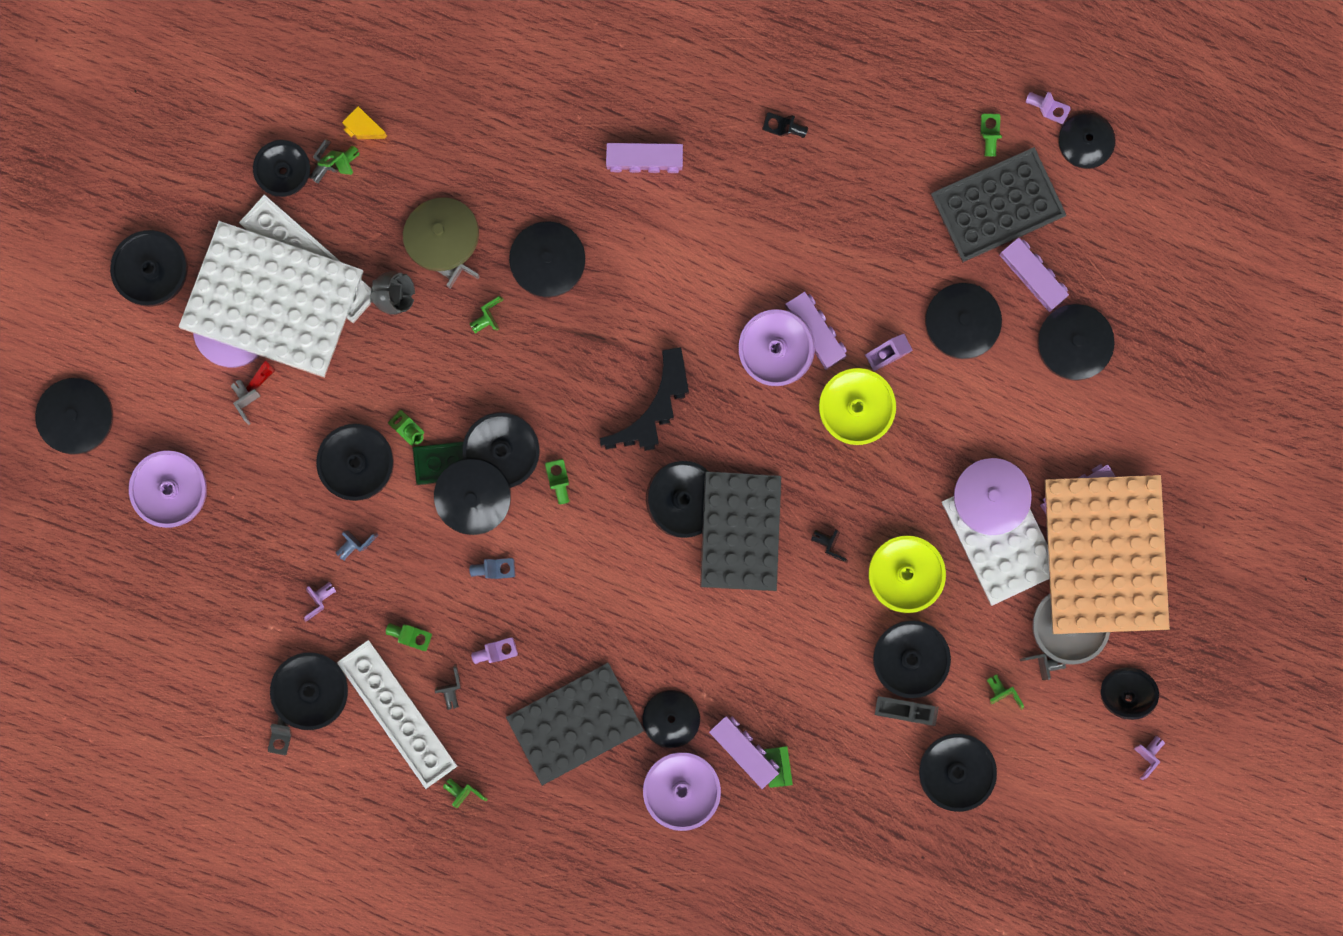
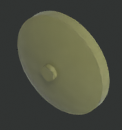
M435 198L422 203L409 215L403 230L404 246L411 259L422 268L431 271H447L460 266L473 254L479 240V226L474 214L465 204L452 198Z

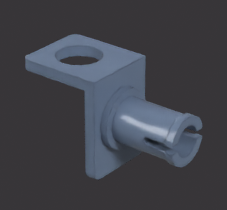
M344 531L342 535L347 541L336 551V554L338 556L341 555L340 558L345 561L354 549H357L359 552L364 551L378 537V534H372L362 545L349 531Z
M513 558L484 559V564L470 565L469 571L471 577L485 575L487 579L515 577V563ZM503 563H508L510 566V571L507 574L501 572L500 568Z

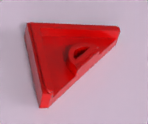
M267 361L261 365L246 387L248 392L256 390L275 372V369Z

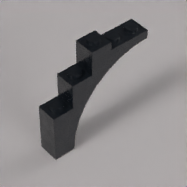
M681 347L662 350V380L657 395L650 407L628 428L616 434L599 438L601 448L605 447V450L616 449V445L624 444V447L634 446L635 442L638 441L640 449L644 448V451L655 450V446H659L655 423H659V425L671 424L670 421L674 420L670 397H674V400L686 398L685 395L689 394Z

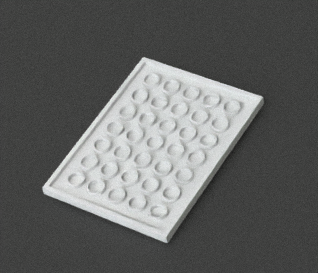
M219 221L179 328L325 378L364 271Z

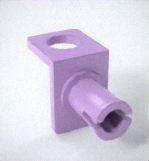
M1030 92L1026 99L1027 104L1040 108L1043 117L1060 124L1065 122L1071 110L1070 106L1055 101L1050 92L1046 94L1045 98ZM1056 108H1062L1064 110V113L1061 117H1055L1053 115V111Z
M330 582L316 592L310 586L306 587L307 592L318 608L304 617L305 622L324 610L322 601L336 592Z
M511 637L485 644V649L472 652L471 657L474 664L487 660L489 663L515 657L518 655L514 638ZM508 643L511 646L510 654L503 653V644Z
M1155 736L1146 748L1142 745L1134 748L1136 752L1151 764L1140 777L1141 780L1148 778L1160 763L1155 755L1165 745V742L1163 740L1160 742L1161 738Z

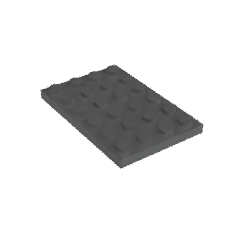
M1035 147L930 194L962 263L1067 216Z
M705 472L700 587L777 591L781 476Z
M609 663L506 717L542 786L644 731Z

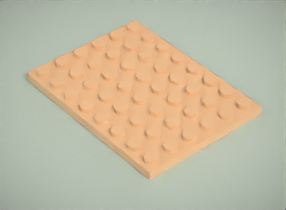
M1161 475L1044 480L1052 634L1170 630Z

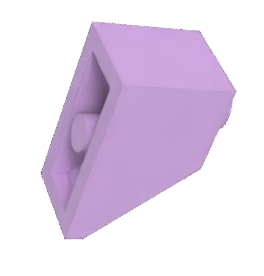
M902 334L888 340L865 354L873 371H876L913 350L906 336Z

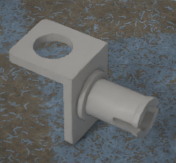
M463 264L455 269L436 271L449 278L447 283L449 289H451L462 270L477 279L480 277L478 273Z
M242 380L235 381L237 385L233 383L231 388L239 400L233 404L244 421L250 425L251 423L242 408L259 398L260 394L255 389L248 392Z

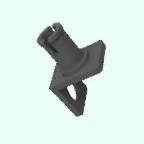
M325 139L313 158L319 162L331 141ZM317 165L309 178L319 184L327 170L335 173L338 170L333 166Z
M1046 654L1020 659V661L1038 658L1043 681L1051 679L1050 671L1066 668V664L1058 665L1059 662L1052 659L1047 660Z
M457 664L453 666L456 683L435 688V694L444 693L447 710L452 709L451 701L453 709L459 707L455 690L461 688Z
M278 717L277 724H271L270 726L272 735L268 752L287 755L292 734L288 724ZM276 740H283L285 746L282 749H275L273 745Z

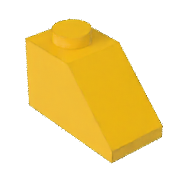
M359 106L342 122L345 127L343 130L350 137L353 135L357 139H385L387 137L385 131Z

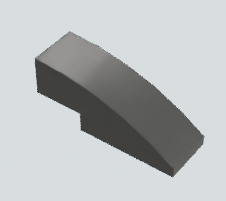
M878 696L875 715L936 726L939 707Z

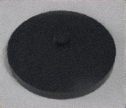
M544 221L532 224L519 233L511 246L509 263L513 277L521 288L534 296L552 298L569 292L577 285L584 273L586 257L581 240L570 228L557 222Z
M154 230L139 231L125 238L114 251L110 265L111 279L116 290L131 303L145 307L158 306L174 298L182 289L188 272L186 255L181 246L169 235Z
M957 283L945 287L934 296L926 311L925 326L930 341L940 352L955 359H972L987 352L997 341L1002 327V315L997 301L984 288L970 283Z
M1081 304L1066 305L1053 311L1041 325L1037 340L1039 355L1045 366L1055 375L1073 381L1089 379L1101 372L1109 363L1115 345L1114 333L1108 320L1096 309Z
M67 378L54 383L42 394L36 407L35 421L40 436L50 447L65 454L78 455L94 450L107 438L113 424V408L106 393L93 382L81 378Z
M494 412L479 418L470 427L463 442V459L479 458L491 462L506 476L510 488L527 480L534 472L539 460L540 446L534 429L523 418L508 412Z
M348 424L333 430L321 443L316 459L317 472L323 485L335 496L350 501L366 500L377 495L388 484L393 473L394 456L390 444L380 432L366 425Z
M466 458L452 463L442 472L435 485L434 504L442 521L451 529L462 534L479 535L493 530L504 520L511 504V489L506 476L497 466L483 459Z
M691 461L669 463L660 468L648 484L646 506L653 523L667 535L677 538H689L702 534L705 472L709 471L700 464Z
M904 621L888 628L878 639L873 653L874 670L881 684L893 694L905 698L924 697L936 691L947 678L951 665L950 649L943 635L931 625L920 621Z
M301 653L288 658L278 667L270 685V699L275 712L286 724L300 730H318L330 725L340 716L348 698V684L342 669L332 659L318 653Z
M950 734L938 738L925 750L919 765V780L924 793L935 805L949 811L964 812L980 806L989 798L996 784L997 767L991 751L980 740L965 734Z

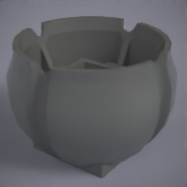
M397 271L385 272L373 280L370 302L374 303L380 311L390 315L406 312L414 302V299L411 297L415 294L414 284L407 274Z

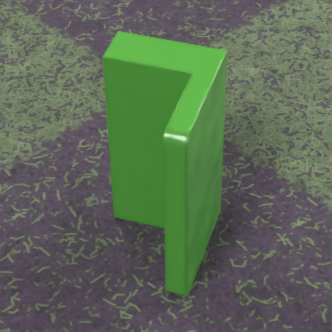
M787 746L765 749V757L769 761L773 759L779 765L778 770L780 772L769 782V787L793 785Z

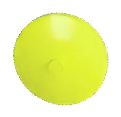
M853 368L838 373L826 384L819 401V413L824 427L834 438L850 445H865L882 437L891 427L896 414V400L892 388L879 374L867 369Z
M900 536L885 542L874 553L869 565L868 579L873 594L885 607L900 613H914L926 609L941 595L946 581V569L942 556L928 541L915 536Z

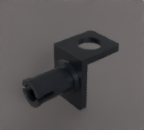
M768 112L766 113L762 130L780 137L791 133L805 138L808 127L794 123L795 116L793 115L784 118ZM772 118L778 121L776 129L769 127V120Z
M835 529L832 536L818 530L814 531L813 534L815 536L812 535V542L814 541L825 546L827 549L825 553L828 556L848 563L846 558L832 553L840 534L838 530Z

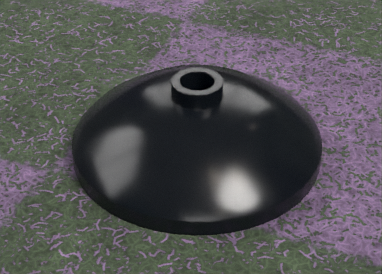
M1089 112L1079 113L1070 117L1062 126L1058 138L1059 149L1063 157L1073 166L1082 169H1092L1104 164L1111 157L1116 142L1115 133L1110 123L1102 116ZM1086 135H1090L1092 140L1088 141Z
M287 140L272 141L263 146L255 156L253 175L259 187L266 193L276 197L291 196L299 192L309 179V158L305 151L294 142ZM282 168L287 169V172L285 174L280 173V170Z
M1125 667L1112 671L1104 678L1100 695L1104 706L1112 714L1123 719L1135 720L1144 718L1154 711L1159 700V689L1154 679L1146 672L1136 668Z
M676 690L662 691L653 696L646 704L642 717L643 727L647 736L657 745L665 748H678L690 742L698 732L700 726L699 709L694 700L683 692ZM670 715H673L675 717V721L673 723L668 722V717Z

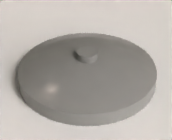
M1050 594L1039 603L1033 616L1032 629L1037 645L1046 656L1062 664H1081L1095 658L1104 649L1109 639L1110 632L1052 634Z

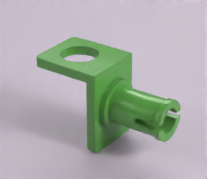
M1000 114L981 115L980 135L985 139L984 156H996L997 139L1002 138L1000 134ZM988 118H994L996 121V126L992 129L985 126Z
M350 146L345 152L330 151L318 162V165L331 167L335 163L341 174L352 175L353 171L349 163L358 157L360 153L357 152L358 149L355 146Z
M499 296L481 307L483 316L469 323L470 327H473L472 330L475 334L488 325L492 326L494 330H499L489 309L504 300L503 297Z
M399 410L388 422L410 445L414 443L419 444L423 441L424 431L402 410ZM402 417L401 421L395 424L396 420Z
M559 459L546 462L545 467L550 489H555L558 504L570 502L566 488L569 485L564 460ZM559 465L562 468V472L559 475H553L551 473L552 466Z
M389 623L386 628V635L398 638V643L427 651L432 633L403 624V627H399ZM420 634L425 636L423 645L416 643V638Z
M994 675L993 679L991 677L987 680L995 693V696L990 699L991 705L1012 694L1021 710L1024 709V705L1014 687L1005 689L998 675Z
M451 778L447 780L448 784L443 786L444 789L456 797L452 804L455 808L461 805L471 791L482 800H488L473 786L467 784L465 788H462Z

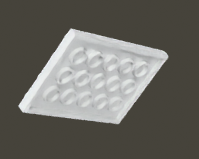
M954 496L941 502L991 606L1050 579L1048 545L1031 509H1029L1022 523L1015 529L1001 535H984L970 529L961 520L955 508Z

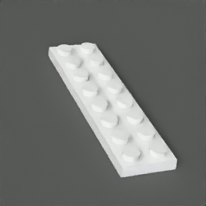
M266 195L239 222L247 231L339 261ZM360 280L347 319L352 323L371 304L372 289L362 280Z
M369 640L337 662L425 789L458 767Z

